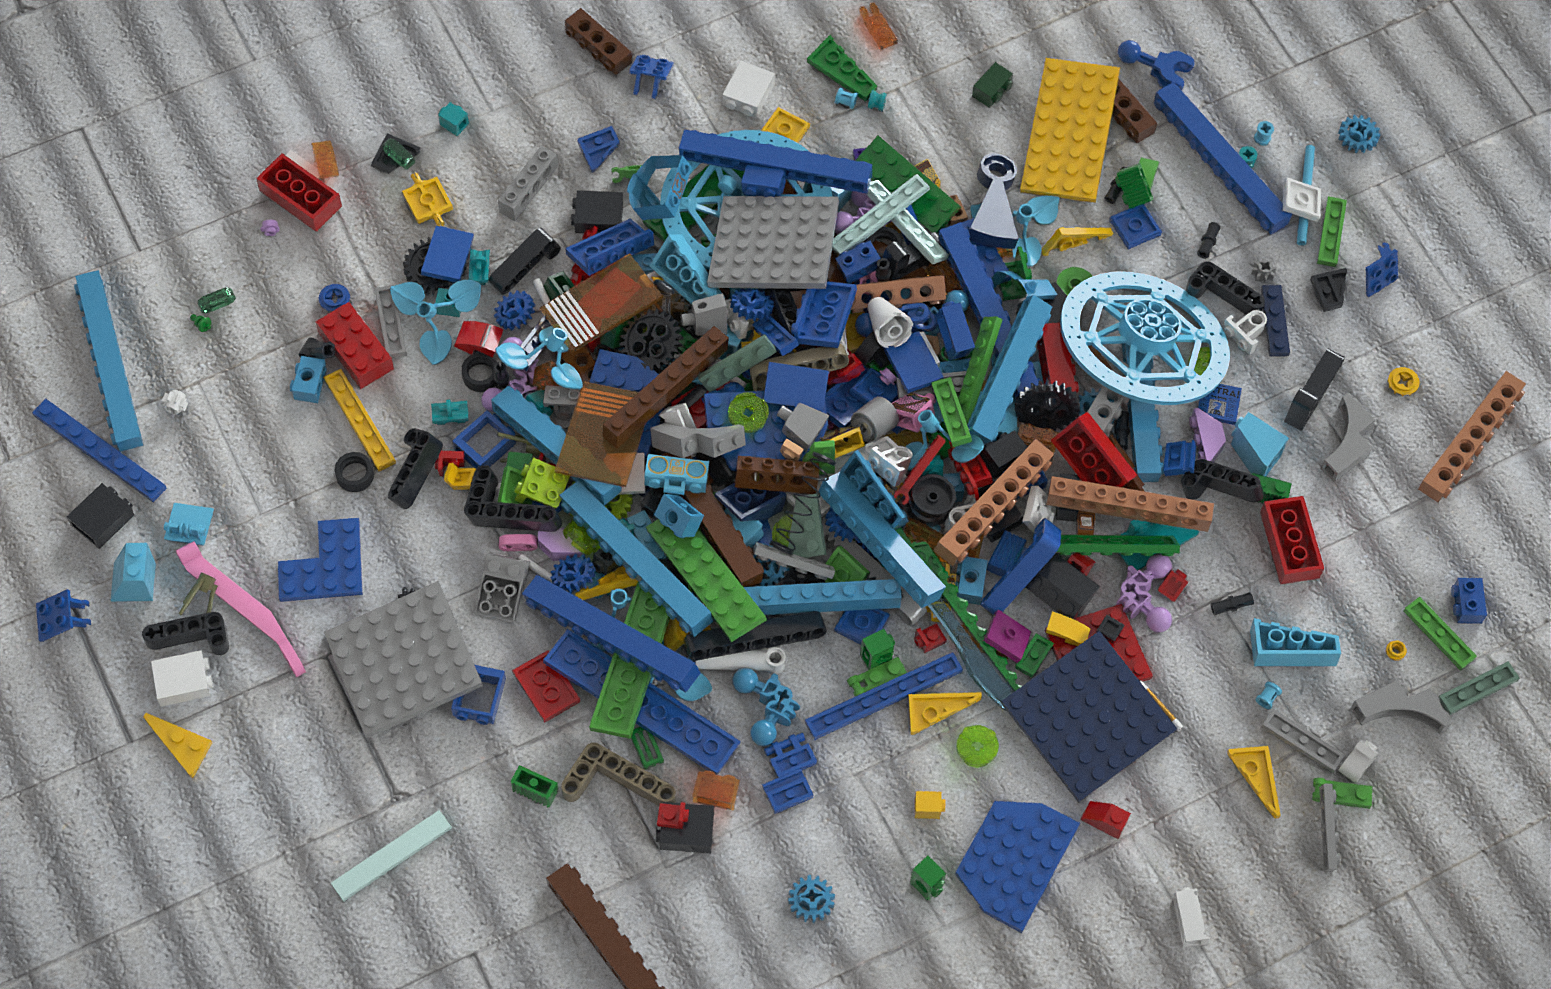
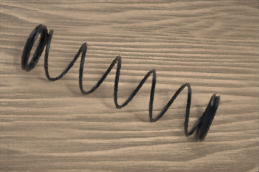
M813 452L812 455L818 459L811 458L809 460L814 466H816L820 471H822L827 476V479H819L809 476H801V478L810 487H812L819 494V496L814 497L798 493L793 494L794 498H796L800 503H802L811 512V514L784 511V513L790 519H792L796 524H798L801 527L802 531L797 532L781 528L776 529V531L780 535H782L793 545L794 549H790L785 545H782L772 540L769 543L772 547L789 555H793V550H795L796 547L794 543L790 539H788L784 534H782L779 530L798 534L803 533L804 529L788 513L801 516L812 515L811 509L795 495L814 499L821 497L819 491L809 482H807L804 478H809L818 481L829 480V476L826 474V472L823 471L812 460L828 463L833 466H836L837 464L836 461L817 452Z

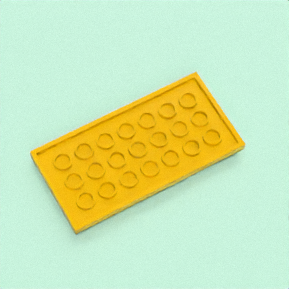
M1052 58L1045 59L1020 187L1021 193L1057 196L1064 199L1096 203L1120 67Z

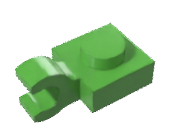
M642 165L611 168L612 173H619L617 178H612V182L619 183L624 177L631 179L633 174H636Z

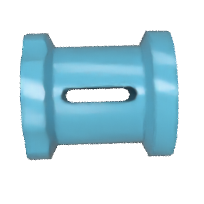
M840 88L835 98V104L838 105L840 103L849 106L853 110L857 102L858 93L852 94Z
M1262 121L1258 124L1257 133L1254 135L1256 143L1265 146L1271 141V135L1274 132L1273 124L1268 121Z
M1266 682L1264 685L1265 689L1260 695H1257L1255 700L1263 708L1271 709L1272 703L1277 696L1282 694V690L1276 684Z

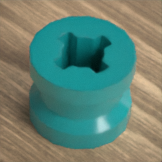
M872 90L868 108H877L883 112L887 93L879 94L877 91Z
M1251 146L1242 147L1238 154L1252 169L1257 159V151Z

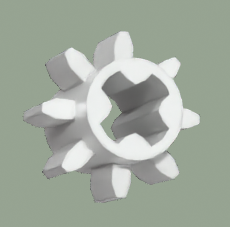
M172 390L169 394L165 393L162 402H164L163 406H165L164 409L174 415L181 411L185 412L188 405L185 398L186 395L178 390Z

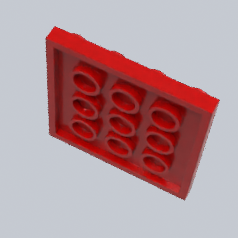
M1122 604L1075 619L1090 628L1088 639L1096 633L1106 615L1124 624L1125 626L1114 644L1110 641L1108 642L1139 681L1152 679L1153 675L1128 617L1123 612ZM1046 633L1048 640L1054 643L1052 650L1057 661L1077 647L1076 645L1066 643L1065 638Z

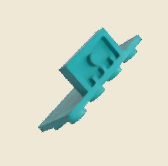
M1132 520L1127 531L1121 535L1174 536L1181 546L1196 537L1199 531ZM1119 553L1126 564L1133 566L1137 571L1144 568L1147 560L1150 558V556H1143L1141 553H1133L1131 556H1124Z

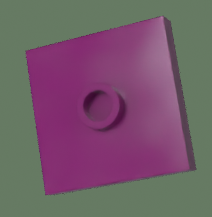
M997 610L992 617L983 641L1018 663L1022 659L1032 631L1002 611Z

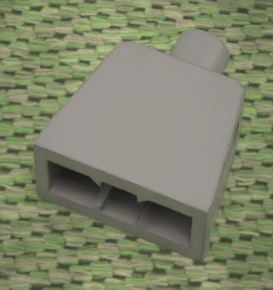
M723 293L693 301L692 313L681 314L682 326L693 325L695 334L698 336H703L713 326L727 335V305Z
M798 403L794 411L783 405L777 414L778 417L786 421L782 432L796 445L803 448L805 452L808 451L829 415L802 403Z

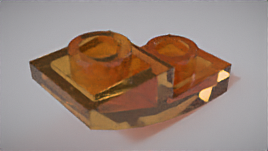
M331 140L311 143L319 179L339 176Z

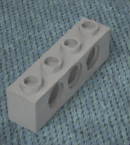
M543 146L537 150L498 199L499 212L514 221L517 220L558 168L556 153Z
M1122 362L1126 367L1129 368L1128 364ZM1116 366L1113 368V372L1124 378L1126 377ZM1103 386L1089 408L1088 413L1103 432L1109 435L1113 424H1111L1113 419L1117 420L1122 412V409H1120L1122 404L1126 405L1130 398ZM1100 414L1105 415L1106 418H1102V417H1100L1099 415H1100Z

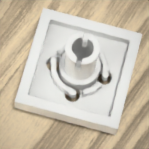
M1031 486L1026 508H1018L1024 517V524L1033 533L1042 519L1046 518L1053 523L1057 512V506L1046 505L1047 495L1039 486Z

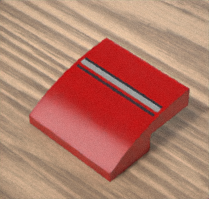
M463 321L454 347L471 355L475 349L493 358L504 329L484 322Z

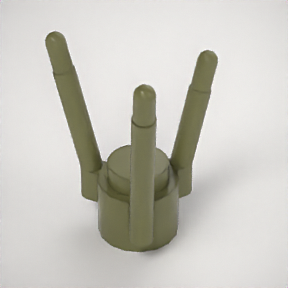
M500 432L497 434L500 437L526 443V453L533 454L534 458L540 456L541 452L524 437ZM507 458L500 459V462H507Z
M201 572L196 583L183 600L184 605L179 611V615L184 613L198 590L205 593L211 590L206 613L211 612L215 591L218 585L214 584L216 579Z

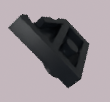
M387 133L371 163V167L389 174L418 155L421 147Z
M1347 268L1311 276L1310 281L1323 312L1342 308Z

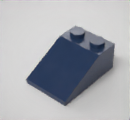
M735 483L716 492L714 496L742 522L769 519L782 512L787 494L781 491L737 488Z

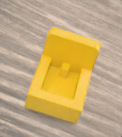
M449 463L444 481L453 490H470L476 468H458L454 463Z

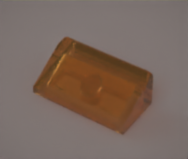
M945 260L933 265L929 263L925 273L927 276H944L946 295L952 290H963L953 269Z

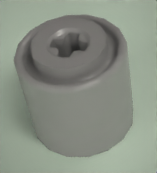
M878 396L851 416L852 427H860L863 441L867 443L876 442L895 428L899 422V417L893 404L887 399Z

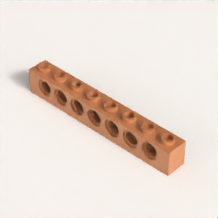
M937 275L855 284L857 292L851 310L852 313L864 312L863 308H867L869 302H862V294L869 292L872 300L876 297H881V293L884 290L890 291L891 296L887 301L897 308H902V304H915L929 301L930 305L941 304V300L946 299L944 276ZM928 286L929 294L922 297L920 295L921 287ZM903 288L910 290V295L906 299H903L900 295ZM807 290L790 291L797 309L801 308L802 295L806 294Z
M1505 371L1423 479L1418 490L1438 503L1442 497L1447 498L1453 490L1451 485L1453 483L1457 485L1463 476L1461 473L1463 469L1468 470L1474 462L1472 457L1474 455L1478 457L1484 449V446H1482L1484 441L1488 443L1495 434L1492 432L1493 429L1500 428L1505 420L1503 416L1505 414L1509 416L1515 407L1513 405L1515 400L1519 402L1524 396L1525 392L1523 389L1526 383Z
M1035 439L942 537L934 551L951 566H954L957 561L961 563L969 554L967 552L969 548L974 549L981 541L979 538L982 535L987 536L993 527L991 525L994 522L998 524L1005 515L1003 512L1006 509L1010 511L1017 503L1015 499L1018 496L1022 498L1029 490L1027 486L1030 483L1034 485L1041 477L1040 472L1042 470L1046 472L1053 464L1051 459L1054 453Z
M1055 476L1051 477L1046 505L1205 532H1208L1214 508V503Z

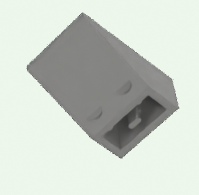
M493 553L486 554L474 615L515 623L522 593L527 581L530 561Z

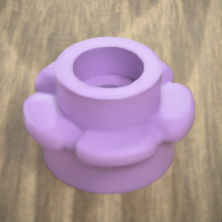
M275 220L263 221L260 228L266 236H274L280 230L278 222Z
M888 368L880 371L882 375L879 378L887 385L890 383L894 385L897 377Z

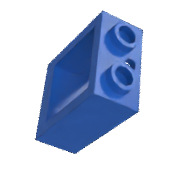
M947 302L939 309L935 315V320L948 359L951 361L968 356L975 348L961 303Z
M488 410L452 440L454 450L464 451L465 460L476 469L482 465L491 467L516 445V441L504 438L482 457L466 443L488 423L500 433L516 435L510 426L506 427L496 414L492 415Z
M475 665L482 682L497 685L490 712L462 708L463 695L453 700L452 714L455 718L462 721L470 719L482 725L494 724L506 681L505 671Z

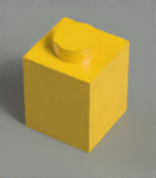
M916 791L914 798L915 818L940 819L941 813L945 812L946 805L945 799H942V792Z

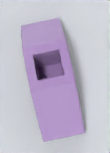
M1194 408L1192 416L1189 417L1190 427L1194 428L1195 434L1193 439L1196 442V446L1198 445V459L1214 462L1223 450L1226 442L1222 423L1199 408Z
M564 527L555 532L538 531L539 548L552 561L566 560L567 555L570 558H573L574 554H577L578 557L582 554L584 555L583 545L578 540L574 541Z

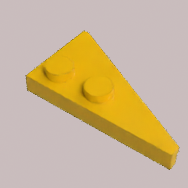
M1061 227L1055 231L1041 248L1042 256H1048L1049 252L1053 249L1059 248L1061 252L1069 248L1085 245L1088 243L1087 239L1098 237V240L1112 236L1114 233L1111 228Z
M621 566L616 571L598 579L597 586L591 589L588 586L586 589L582 588L575 595L582 600L610 593L615 589H624L630 586L636 587L638 580L636 578L631 579L625 571L626 568Z
M982 692L909 694L910 734L914 735L981 701Z
M145 713L143 718L151 729L157 734L188 775L194 778L212 745V741Z
M1269 747L1228 749L1227 755L1274 819L1280 818L1281 813Z

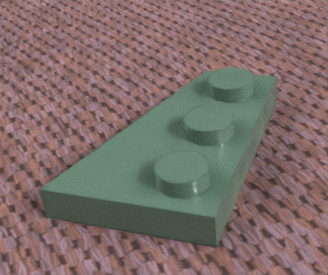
M811 494L807 496L818 497V494ZM799 496L797 498L811 509L812 515L801 516L793 514V518L804 529L803 533H790L789 539L796 547L793 550V554L805 558L827 555L819 498ZM796 499L794 512L802 514H811V512ZM792 520L791 531L801 532V527ZM789 542L788 548L794 549L793 545Z

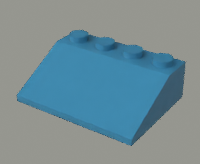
M856 450L839 472L842 471L894 530L903 528L909 522L906 513L899 508L894 496L884 487L882 479L874 473L870 462L865 460L862 454Z

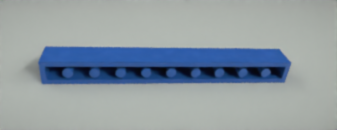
M1175 82L1157 91L1153 102L1155 107L1166 116L1169 123L1175 126L1178 133L1189 142L1190 147L1198 152L1201 159L1212 168L1214 174L1222 179L1225 186L1236 195L1237 200L1245 205L1249 213L1260 222L1261 227L1272 235L1287 226L1292 213L1283 211V203Z
M684 129L679 145V155H683L688 161L745 171L747 165L782 169L785 172L786 179L865 194L868 193L872 178V164L865 161L859 162L847 158L832 157L827 154L821 155L809 151L794 150L789 147L783 148L772 144H761L751 140L745 141L734 137L718 136L714 133L707 134L696 130Z
M960 222L939 230L938 240L942 248L949 254V263L963 291L969 298V304L979 325L981 326L984 317L997 316L1003 319L993 349V354L997 360L1012 327L1009 322L1010 316L1007 310L1004 311L1000 295L996 294L993 289L994 283L991 277L986 275L985 264L979 260L977 248L974 244H971L967 228H964ZM1032 361L1027 362L1029 366L1020 378L1021 384L1014 391L1015 399L1019 397L1020 391L1024 392V387L1031 388V383L1037 386L1038 382L1041 381L1034 373L1035 368Z
M539 575L535 576L522 593L526 599V605L531 609L535 610L537 608L547 618H555L561 626H569L579 636L585 635L593 644L598 645L599 643L611 654L615 652L626 663H634L639 670L650 672L658 681H666L676 691L680 689L686 693L701 674L696 663Z

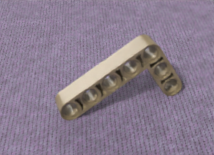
M839 344L838 348L821 346L763 360L750 368L753 391L765 390L768 362L799 365L800 367L830 372L842 369L848 365L849 358L842 344Z
M590 743L584 748L561 784L563 798L566 801L575 802L581 797L598 771L657 806L660 803L663 804V802H676V792L672 785L598 743ZM593 752L599 754L596 758L589 757L590 753ZM609 763L617 764L615 768L607 767ZM581 769L588 771L585 775H579L577 772ZM627 773H633L635 774V777L632 779H628L625 777V775ZM646 783H651L653 787L651 789H645L643 785ZM570 786L577 788L574 792L566 791ZM665 793H668L672 796L670 799L666 800L661 798V796Z

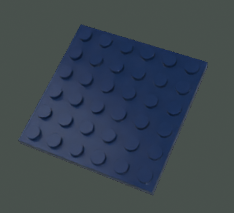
M1100 631L1001 701L1003 707L1078 803L1177 730L1176 726Z

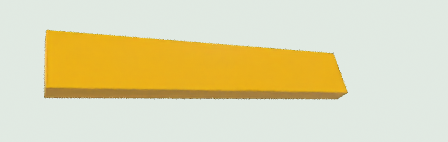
M342 369L324 376L325 383L377 471L380 472L396 464L395 458Z

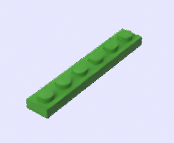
M997 316L983 318L958 397L967 424L977 404L1003 320Z

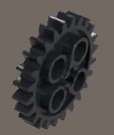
M428 237L426 243L421 239V245L414 243V250L408 249L409 255L404 256L403 270L407 282L418 283L423 288L425 294L430 290L432 295H434L438 288L450 289L449 287L455 282L437 278L432 280L433 277L421 275L425 261L423 257L427 255L431 242L430 237ZM466 264L463 270L462 277H465V270H467Z
M648 309L647 315L640 311V317L638 318L634 315L635 321H628L630 327L623 328L627 333L620 336L625 340L620 343L624 348L621 353L638 357L644 362L641 364L645 369L649 366L651 371L654 370L656 372L657 367L663 371V365L669 366L670 359L672 361L676 360L674 354H680L677 348L683 347V344L679 342V340L684 339L679 334L683 330L677 327L679 322L674 320V317L668 315L664 310L661 313L658 309H655L653 313V311ZM647 327V331L642 334V330ZM666 329L665 334L660 336L661 331ZM643 346V350L638 353V349ZM662 348L661 353L656 355L657 350Z
M1049 380L1046 381V384L1039 381L1037 386L1031 383V388L1024 387V392L1020 391L1019 397H1016V417H1019V422L1024 423V427L1030 425L1031 431L1037 428L1038 433H1040L1043 429L1048 434L1049 430L1052 429L1056 433V428L1063 430L1064 425H1070V422L1079 417V397H1076V391L1072 392L1071 387L1065 388V383H1062L1060 386L1057 385V381L1050 384Z

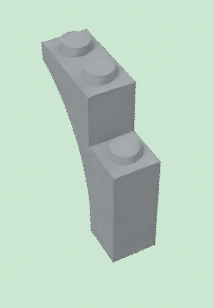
M1349 393L1342 397L1339 404L1344 419L1345 431L1343 441L1330 456L1324 459L1321 466L1322 471L1333 482L1367 458L1373 448L1369 440L1362 436L1372 429L1376 419L1370 411H1367L1360 404L1357 398L1352 397Z
M665 422L650 428L652 446L654 448L681 458L698 452L715 458L746 445L744 426L739 424L720 428H688Z
M1398 680L1356 699L1351 706V710L1361 725L1383 717L1399 716L1421 721L1441 734L1447 731L1452 724L1449 713L1444 711L1440 705L1439 697L1430 688L1408 698L1407 690L1404 686L1400 685Z

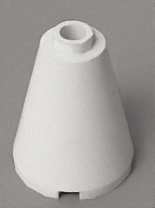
M876 297L869 302L867 308L874 334L879 344L889 348L888 346L894 345V347H898L905 343L912 334L913 322L910 317L882 297Z

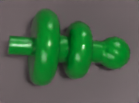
M195 314L190 316V320L194 321V325L198 327L200 332H206L208 329H211V319L209 317L196 316Z

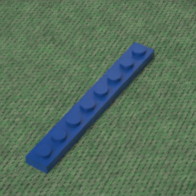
M45 399L32 412L34 417L151 502H154L167 489L164 483L49 400Z
M954 652L805 719V724L813 739L816 740L907 698L909 694H916L962 673L963 668Z

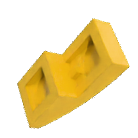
M1053 611L1046 633L1065 638L1066 643L1076 646L1086 641L1090 632V628Z

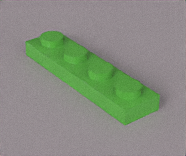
M1330 196L1327 198L1317 264L1335 268L1337 266L1347 203L1345 199Z
M951 377L931 382L952 447L972 442Z
M1418 597L1405 607L1403 612L1460 671L1476 659L1477 655L1421 597Z

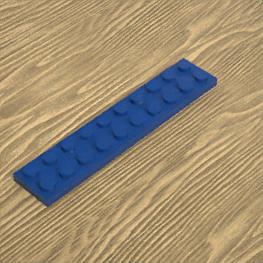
M567 629L544 658L543 663L599 699L612 657ZM649 682L636 724L717 776L741 741Z

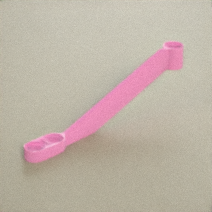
M195 541L176 550L181 563L189 574L198 579L202 572L215 578L214 584L218 585L215 594L278 644L296 677L306 673L296 652L269 609L204 559Z

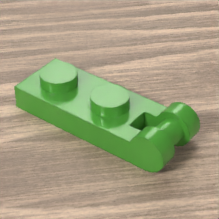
M899 657L864 673L848 678L847 683L854 689L853 694L856 697L906 674L907 671ZM864 682L866 687H861L860 683Z
M1324 778L1313 779L1315 792L1312 793V800L1315 802H1320L1319 787L1323 784H1332L1333 790L1336 791V802L1333 804L1367 809L1372 807L1373 786L1329 781Z

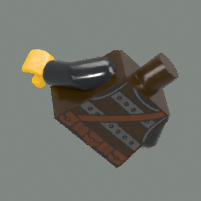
M651 277L653 284L650 285V288H643V312L647 315L648 309L653 311V313L655 309H658L661 313L664 310L668 315H672L674 320L679 322L680 314H687L689 311L688 303L680 302V294L674 293V289L665 283L662 278ZM666 329L661 331L660 336L666 332Z

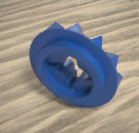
M330 284L321 290L319 303L328 312L334 311L350 301V293L343 285ZM333 293H335V295L338 298L336 303H334L333 300H331L334 296Z

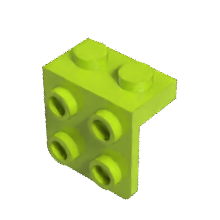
M533 457L528 465L525 464L521 471L523 479L521 482L518 481L514 493L517 495L514 501L523 503L526 498H530L556 509L561 501L559 495L565 491L570 474Z

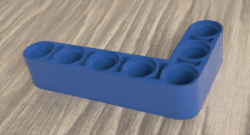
M1042 519L1034 530L1033 543L985 595L980 605L992 615L997 610L1003 612L1057 552L1061 543V530L1048 519Z

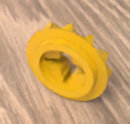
M1398 367L1392 370L1387 380L1389 388L1394 390V394L1399 393L1402 397L1404 395L1411 396L1417 391L1420 384L1418 375L1406 367ZM1401 379L1402 381H1408L1406 386L1398 384Z

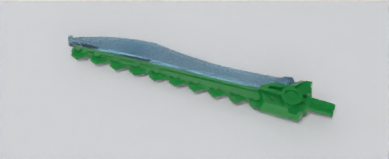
M902 528L896 529L895 531L946 586L942 597L1006 681V683L1002 681L941 598L927 605L955 645L969 676L990 699L1007 711L1001 704V701L1012 694L1010 692L1011 689L1015 692L1022 687L1015 683L1016 679H1018L1017 673L1007 670L1005 668L1008 665L1007 658L997 655V649L983 641L987 629L976 625L978 621L977 615L966 610L968 607L967 600L957 597L959 592L958 586L947 582L949 578L948 572L945 571L944 566L930 545L925 541L911 543Z

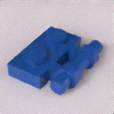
M803 733L792 734L788 736V739L781 742L775 741L771 743V746L764 748L766 756L776 755V757L770 759V764L777 778L800 768L805 770L817 764L809 743L803 746L799 744L806 740ZM792 746L793 750L783 754V749Z

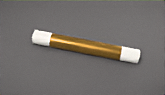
M1141 680V684L1176 726V731L1179 732L1184 726Z

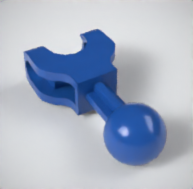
M1126 40L1118 47V57L1122 62L1132 64L1138 61L1152 67L1150 75L1157 79L1161 88L1175 82L1183 90L1184 80L1175 74V71L1188 73L1195 65L1194 59L1191 56L1180 51L1170 53L1160 51L1157 58L1142 52L1140 45L1133 40Z
M924 303L907 304L899 309L908 315L913 322L912 333L918 331L931 332L936 329L935 315L930 312V309ZM869 313L859 315L855 321L857 333L865 338L873 331ZM929 318L932 319L930 325H923V323L927 322Z

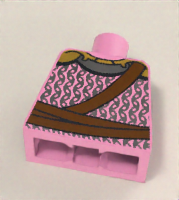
M909 393L891 403L899 417L897 426L919 432L922 427L918 421L919 414L924 410H931L935 415L933 404L936 402L934 395L927 393L925 396L916 393Z

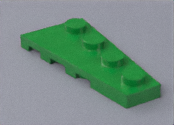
M831 35L807 58L808 64L851 93H858V97L865 102L870 98L872 90H877V85L857 67L856 62L845 54L844 49L834 42V38Z

